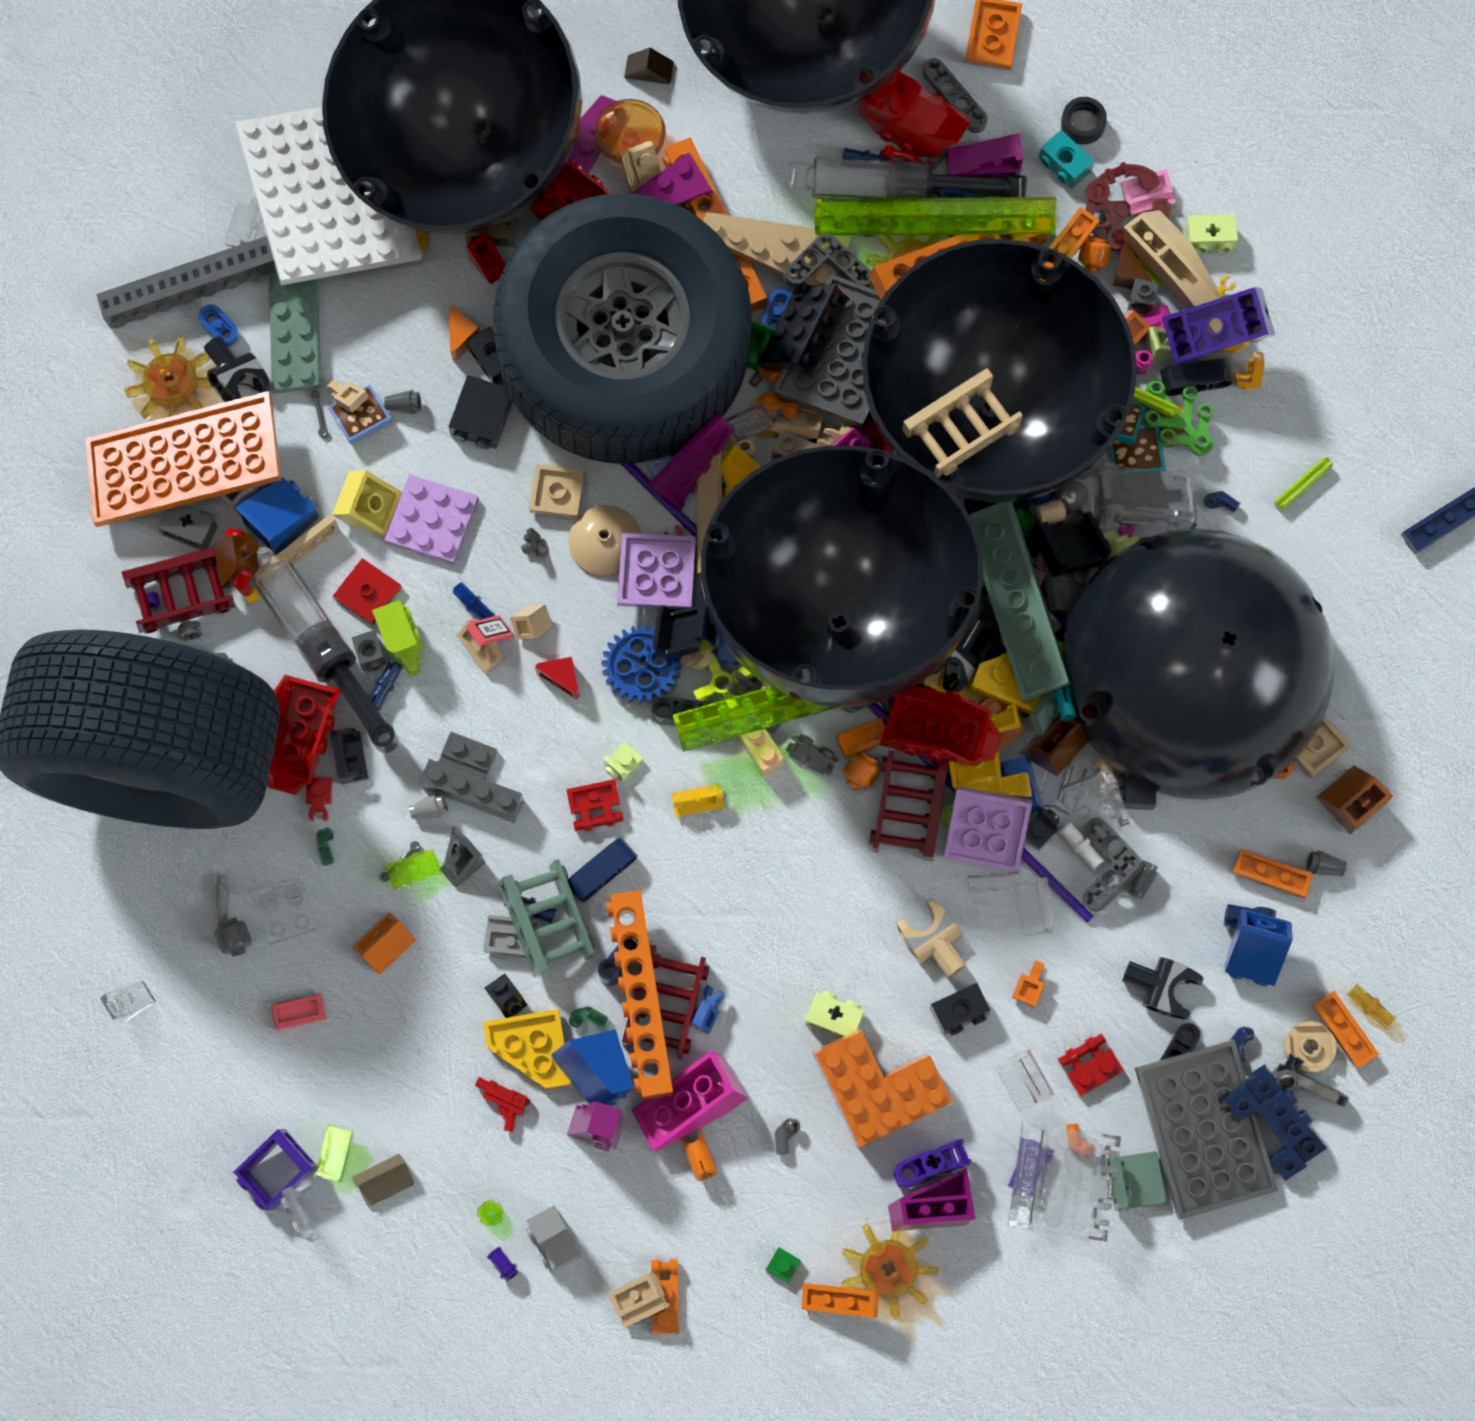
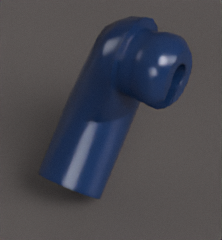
M1224 491L1209 493L1204 498V505L1207 508L1214 509L1224 506L1233 513L1241 504Z
M1245 1026L1238 1028L1230 1038V1040H1235L1241 1063L1246 1061L1243 1047L1254 1038L1253 1029Z

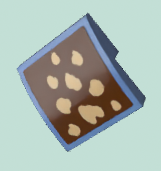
M371 385L363 388L369 398L353 413L336 403L328 407L349 444L392 422L390 415Z

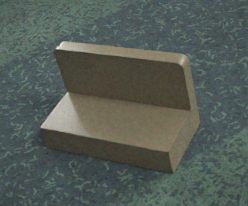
M400 1154L352 1177L368 1207L414 1185V1181Z

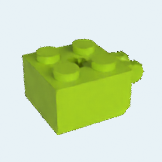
M398 600L372 610L391 660L394 661L393 663L396 661L402 666L404 665L406 672L410 676L419 674L421 666L418 660L422 658L420 650L424 649L417 628H414L416 626L409 607H403L401 601Z

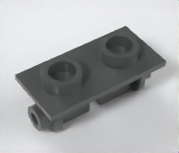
M804 734L792 736L791 739L795 743L790 742L786 748L789 756L803 764L808 756L812 758L808 765L810 768L822 775H830L834 768L830 764L839 761L834 756L835 752L824 746L821 748L812 744L814 740Z

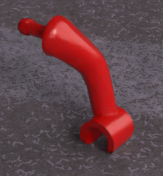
M892 145L885 146L884 149L880 150L879 154L890 157V162H892L893 157L905 160L911 165L916 163L928 165V162H932L931 160L924 162L915 154L894 149Z

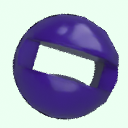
M146 593L150 608L154 607L156 611L160 606L158 593Z

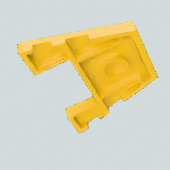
M1016 703L1007 706L1008 709L996 715L995 713L991 716L992 722L1000 732L1021 727ZM998 749L993 761L978 762L973 766L949 761L952 785L955 791H957V786L1010 796L1032 797L1027 772L1002 777Z

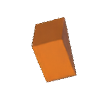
M449 306L450 352L452 360H458L468 350L466 341L479 333V327L457 308Z

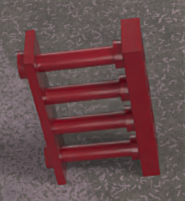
M214 547L121 571L126 589L132 588L136 593L143 618L136 621L139 633H153L161 627L212 613H227L231 608L235 607L233 596H224L223 589L220 586ZM204 568L207 570L215 599L200 603L192 573L194 570ZM176 575L183 576L191 606L176 609L168 582L170 577ZM153 581L159 583L167 611L152 616L144 589L146 583Z
M889 750L888 757L883 756L881 771L885 772L877 827L876 830H871L869 844L873 845V852L876 853L879 852L880 844L917 849L920 853H923V860L933 862L949 760L940 759L938 765L933 764V766L893 761L894 751ZM892 771L931 776V779L935 780L934 789L926 791L890 785ZM888 795L925 800L928 804H931L930 814L919 815L887 810ZM886 819L923 825V828H927L926 838L921 837V840L882 834L883 821Z
M649 944L653 968L661 967L696 976L693 990L655 981L658 993L690 1000L687 1015L660 1009L661 1020L684 1025L681 1040L664 1036L666 1047L677 1049V1059L682 1060L683 1055H688L692 1040L688 1039L701 983L702 980L707 981L710 966L706 965L705 957H701L699 966L663 958L661 954L657 953V946ZM636 989L633 999L641 1001L646 997L644 990ZM638 1015L635 1019L636 1023L639 1025L640 1018H645L647 1015ZM628 1017L622 1039V1045L625 1047L633 1048V1042L628 1043L626 1028L630 1027V1020ZM644 1039V1040H642V1041H644V1042H648V1043L654 1044V1043H653L651 1040H649V1039Z

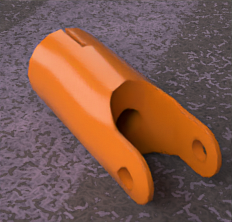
M699 1128V1136L695 1142L686 1143L684 1137L681 1138V1142L696 1181L708 1180L707 1174L709 1178H712L718 1171L702 1129Z

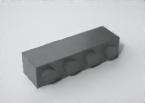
M431 759L428 760L419 781L425 790L437 794L442 793L446 798L513 823L516 822L524 802L523 795L520 792Z

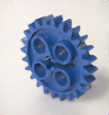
M644 625L641 626L640 631H636V628L632 626L631 633L629 634L626 630H622V638L614 635L616 643H607L611 651H603V656L608 660L601 661L602 667L607 668L602 671V674L605 677H609L606 679V685L614 684L611 688L612 693L620 691L619 698L621 700L627 695L630 704L634 698H638L639 705L642 704L645 698H647L649 704H652V697H661V692L669 695L668 686L676 687V682L673 678H680V673L675 670L682 669V664L676 662L681 657L665 659L662 665L652 663L654 658L663 657L653 649L654 626L650 628L649 632L645 631ZM636 644L644 646V650L640 653H635L631 649ZM626 653L630 655L632 659L624 657L623 654ZM643 662H646V667H637V663L642 664ZM623 664H627L631 667V670L627 673H621L618 671V668ZM653 672L660 673L661 675L658 677ZM643 677H649L652 679V682L647 686H643L639 683V680Z

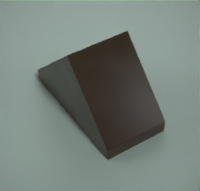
M651 47L628 55L624 78L671 84L674 61Z

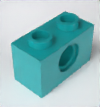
M1062 130L1056 133L1040 149L1039 159L1042 165L1047 169H1051L1057 174V178L1061 183L1067 184L1072 189L1093 170L1094 160ZM1060 159H1068L1070 162L1063 163Z

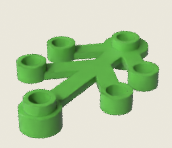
M1155 380L1147 384L1146 392L1173 403L1165 394V386L1162 382ZM1193 386L1185 387L1182 393V399L1184 400L1182 413L1178 409L1174 418L1161 417L1156 411H1149L1145 416L1144 423L1151 428L1159 426L1183 430L1187 436L1175 435L1173 430L1164 429L1160 434L1159 440L1163 445L1174 444L1189 447L1193 454L1203 456L1208 454L1213 448V440L1207 434L1213 408L1209 404L1200 405L1197 411L1199 418L1197 431L1192 426L1191 420L1193 403L1196 400L1198 391ZM1152 387H1156L1160 391H1154ZM1191 392L1194 396L1189 397L1186 393ZM1201 410H1207L1209 414L1205 415ZM1148 417H1154L1156 421H1150ZM1163 435H1169L1171 439H1165ZM1197 441H1203L1205 445H1200Z

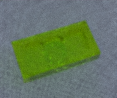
M433 849L385 865L393 890L441 874Z
M327 1125L315 1176L337 1182L342 1181L354 1131Z

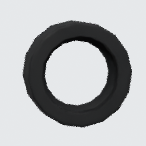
M1091 97L1072 99L1063 110L1061 129L1077 144L1096 142L1104 132L1107 113L1103 105L1096 99ZM1078 110L1092 112L1097 117L1098 123L1096 128L1090 131L1075 129L1070 123L1071 114Z

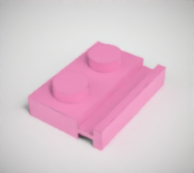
M1167 169L1156 172L1160 184L1152 191L1144 189L1138 177L1120 183L1124 201L1130 204L1129 217L1151 211L1153 203L1157 199L1167 198L1170 205L1176 203Z

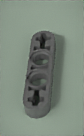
M937 58L928 59L923 65L925 80L937 94L955 107H957L956 102L958 100H966L969 106L961 110L967 113L966 117L971 122L967 129L972 133L983 132L988 120L983 109L941 60ZM929 68H938L937 74L934 71L929 72ZM949 82L953 84L954 89L946 92L941 88V85ZM973 117H974L976 120L981 119V123L978 124V123L976 122V123L973 124V123H972Z

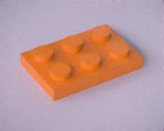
M976 0L965 63L1011 70L1023 3L1005 0Z

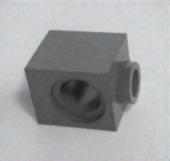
M1135 278L1127 311L1134 310L1138 314H1148L1153 309L1159 283Z
M375 630L351 637L362 671H376L382 667L381 665L386 664ZM367 649L376 650L375 654L371 657L363 656Z

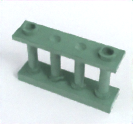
M559 859L554 860L549 866L551 872L520 882L514 880L511 874L503 877L498 883L533 977L544 974L551 961L578 952H582L584 960H586L595 953L594 940L591 935L587 934L567 882L568 872L566 867L561 865ZM553 881L555 882L559 892L558 896L531 905L523 904L520 896L523 891ZM564 905L568 919L538 929L532 928L529 920L531 915ZM570 928L573 929L577 942L546 953L541 951L538 943L541 938Z

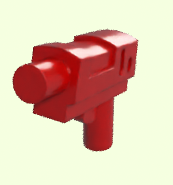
M479 1077L475 1086L485 1091L482 1098L500 1106L497 1110L498 1113L506 1117L504 1131L514 1132L516 1114L523 1117L526 1106L531 1103L530 1099L518 1091L499 1085L498 1082L492 1079L487 1081Z

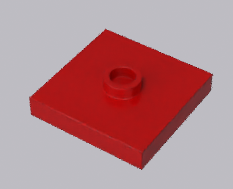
M361 558L334 593L333 598L373 625L376 619L372 610L390 604L402 586Z

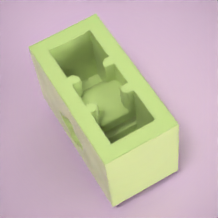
M1236 214L1188 215L1185 223V235L1192 243L1197 254L1206 253L1207 251L1227 253L1235 250L1238 241Z
M823 991L822 994L816 992L805 1019V1024L841 1038L858 1030L864 1010L860 1009L861 1005L853 1001L847 1000L844 1003L836 1000L837 996L830 992ZM835 1009L839 1010V1015L842 1018L837 1017L836 1020H832L829 1012L834 1013Z

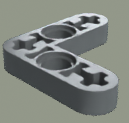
M829 233L819 235L788 266L783 275V280L787 286L799 288L826 262L843 279L868 287L871 282L869 278L871 270ZM828 242L830 246L825 249L822 248V244ZM835 250H837L834 257H832L831 254L834 253ZM841 256L847 258L849 266L843 267L839 265L837 258ZM804 257H814L816 265L810 266L806 264ZM853 266H855V270H853L850 274L849 271ZM799 268H801L803 271L800 273L799 277L792 279L791 275L795 274L799 270ZM861 274L864 275V280H857L858 276H860Z
M1096 817L1089 820L1086 824V834L1113 863L1083 893L1082 901L1084 906L1094 912L1103 910L1142 871L1144 865L1142 858L1106 821ZM1096 825L1101 827L1100 829L1107 837L1103 839L1102 836L1095 833L1094 827ZM1114 840H1118L1120 842V849L1116 853H1110L1108 850L1109 844ZM1128 859L1133 861L1134 868L1128 867ZM1119 868L1127 874L1125 877L1117 871ZM1112 875H1117L1119 878L1118 885L1114 888H1108V878ZM1101 886H1102L1103 889H1105L1107 892H1109L1107 895L1104 894L1103 891L1099 889ZM1092 895L1098 896V904L1092 903Z

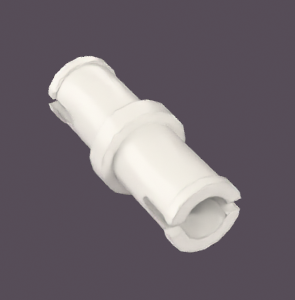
M1072 822L1060 831V834L1073 846L1074 853H1079L1092 870L1105 861L1090 844L1091 840L1089 838L1085 839Z

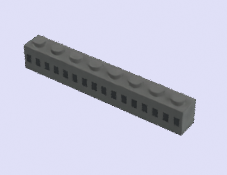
M267 236L96 295L104 321L110 329L114 327L119 328L131 321L143 320L149 315L158 312H167L172 307L190 304L204 296L210 297L219 291L234 289L239 284L257 281L263 276L272 273L276 274L277 271Z

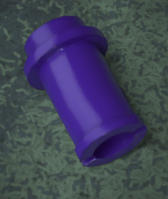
M497 1247L487 1256L500 1272V1278L505 1279L506 1282L519 1273L516 1269L518 1266L512 1264L501 1247Z

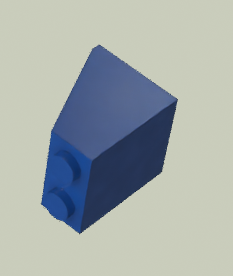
M281 477L280 481L273 482L236 507L243 524L275 555L288 547L319 518L316 510L317 504L309 496L304 498L299 493L301 489L292 480L288 482L283 477Z
M1242 908L1225 961V972L1235 979L1247 978L1260 986H1275L1293 940L1292 922Z
M616 1029L569 1040L551 1054L555 1063L588 1103L599 1102L614 1106L617 1104V1101L625 1099L627 1097L626 1094L634 1089Z

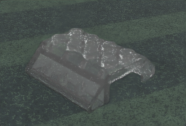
M1022 1121L1008 1226L1107 1242L1109 1230L1100 1229V1225L1109 1226L1110 1221L1105 1218H1099L1098 1211L1112 1209V1204L1103 1203V1199L1113 1200L1116 1178L1107 1177V1173L1116 1174L1117 1168L1105 1165L1106 1157H1119V1151H1113L1110 1148L1111 1146L1120 1148L1121 1136Z

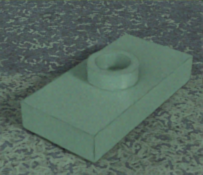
M1054 691L1044 694L1030 713L1032 725L1037 735H1044L1060 713L1057 701L1053 699Z

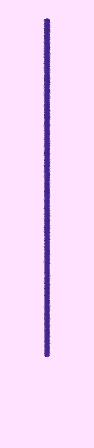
M620 463L631 476L697 539V526L680 509L657 492L649 484L650 480L633 463ZM877 702L868 704L867 707L878 718L882 717L886 725L889 714ZM916 755L927 766L938 765L937 761L930 760L926 756ZM947 772L945 784L956 794L952 785L951 775ZM1023 847L1021 859L1088 923L1094 915Z

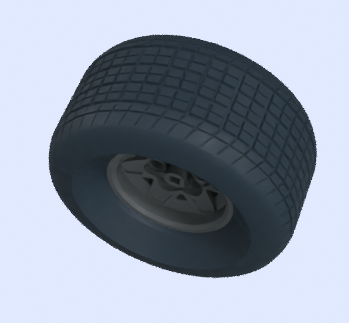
M607 194L586 198L555 211L531 229L520 241L519 246L517 245L510 259H508L503 269L504 273L501 274L497 285L498 289H496L493 308L494 336L500 372L505 387H507V391L520 413L524 414L523 417L540 434L557 446L587 459L617 464L641 463L663 458L680 451L717 412L722 417L726 414L740 390L747 369L752 328V309L748 286L740 265L726 243L708 224L684 208L662 199L638 194ZM603 294V298H596L597 296ZM617 303H622L626 307L622 310H617L613 306ZM639 312H646L648 316L644 319L638 318L636 314ZM662 312L666 316L668 326L657 321ZM602 317L606 319V322L603 324H597L594 322V320L596 318ZM578 322L589 329L580 339L577 333ZM646 334L651 336L652 339L644 342L640 340V337ZM606 340L610 343V345L607 347H600L598 346V342ZM624 349H629L633 353L630 356H623L620 352ZM643 352H658L652 359L642 364ZM612 356L615 367L605 365L597 360Z
M77 629L47 632L25 642L12 661L0 712V771L10 781L35 795L68 807L106 817L185 829H217L235 826L248 821L259 809L265 797L279 729L280 707L274 690L261 677L232 661L200 649L162 639L115 631Z

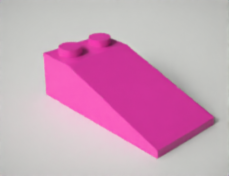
M711 1050L671 1080L673 1095L645 1099L631 1111L652 1150L656 1152L726 1115L748 1099L727 1060Z

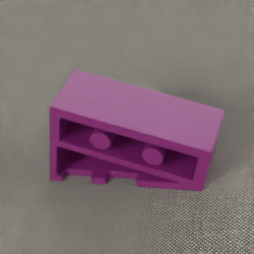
M1020 133L947 149L946 165L948 175L1003 178L1004 175L1008 174L1020 175L1023 163Z
M599 1102L588 1103V1105L582 1104V1106L576 1105L567 1135L593 1142L592 1144H594L595 1148L603 1151H609V1148L616 1149L625 1121L622 1110Z
M967 1168L888 1205L892 1231L963 1226L976 1219Z

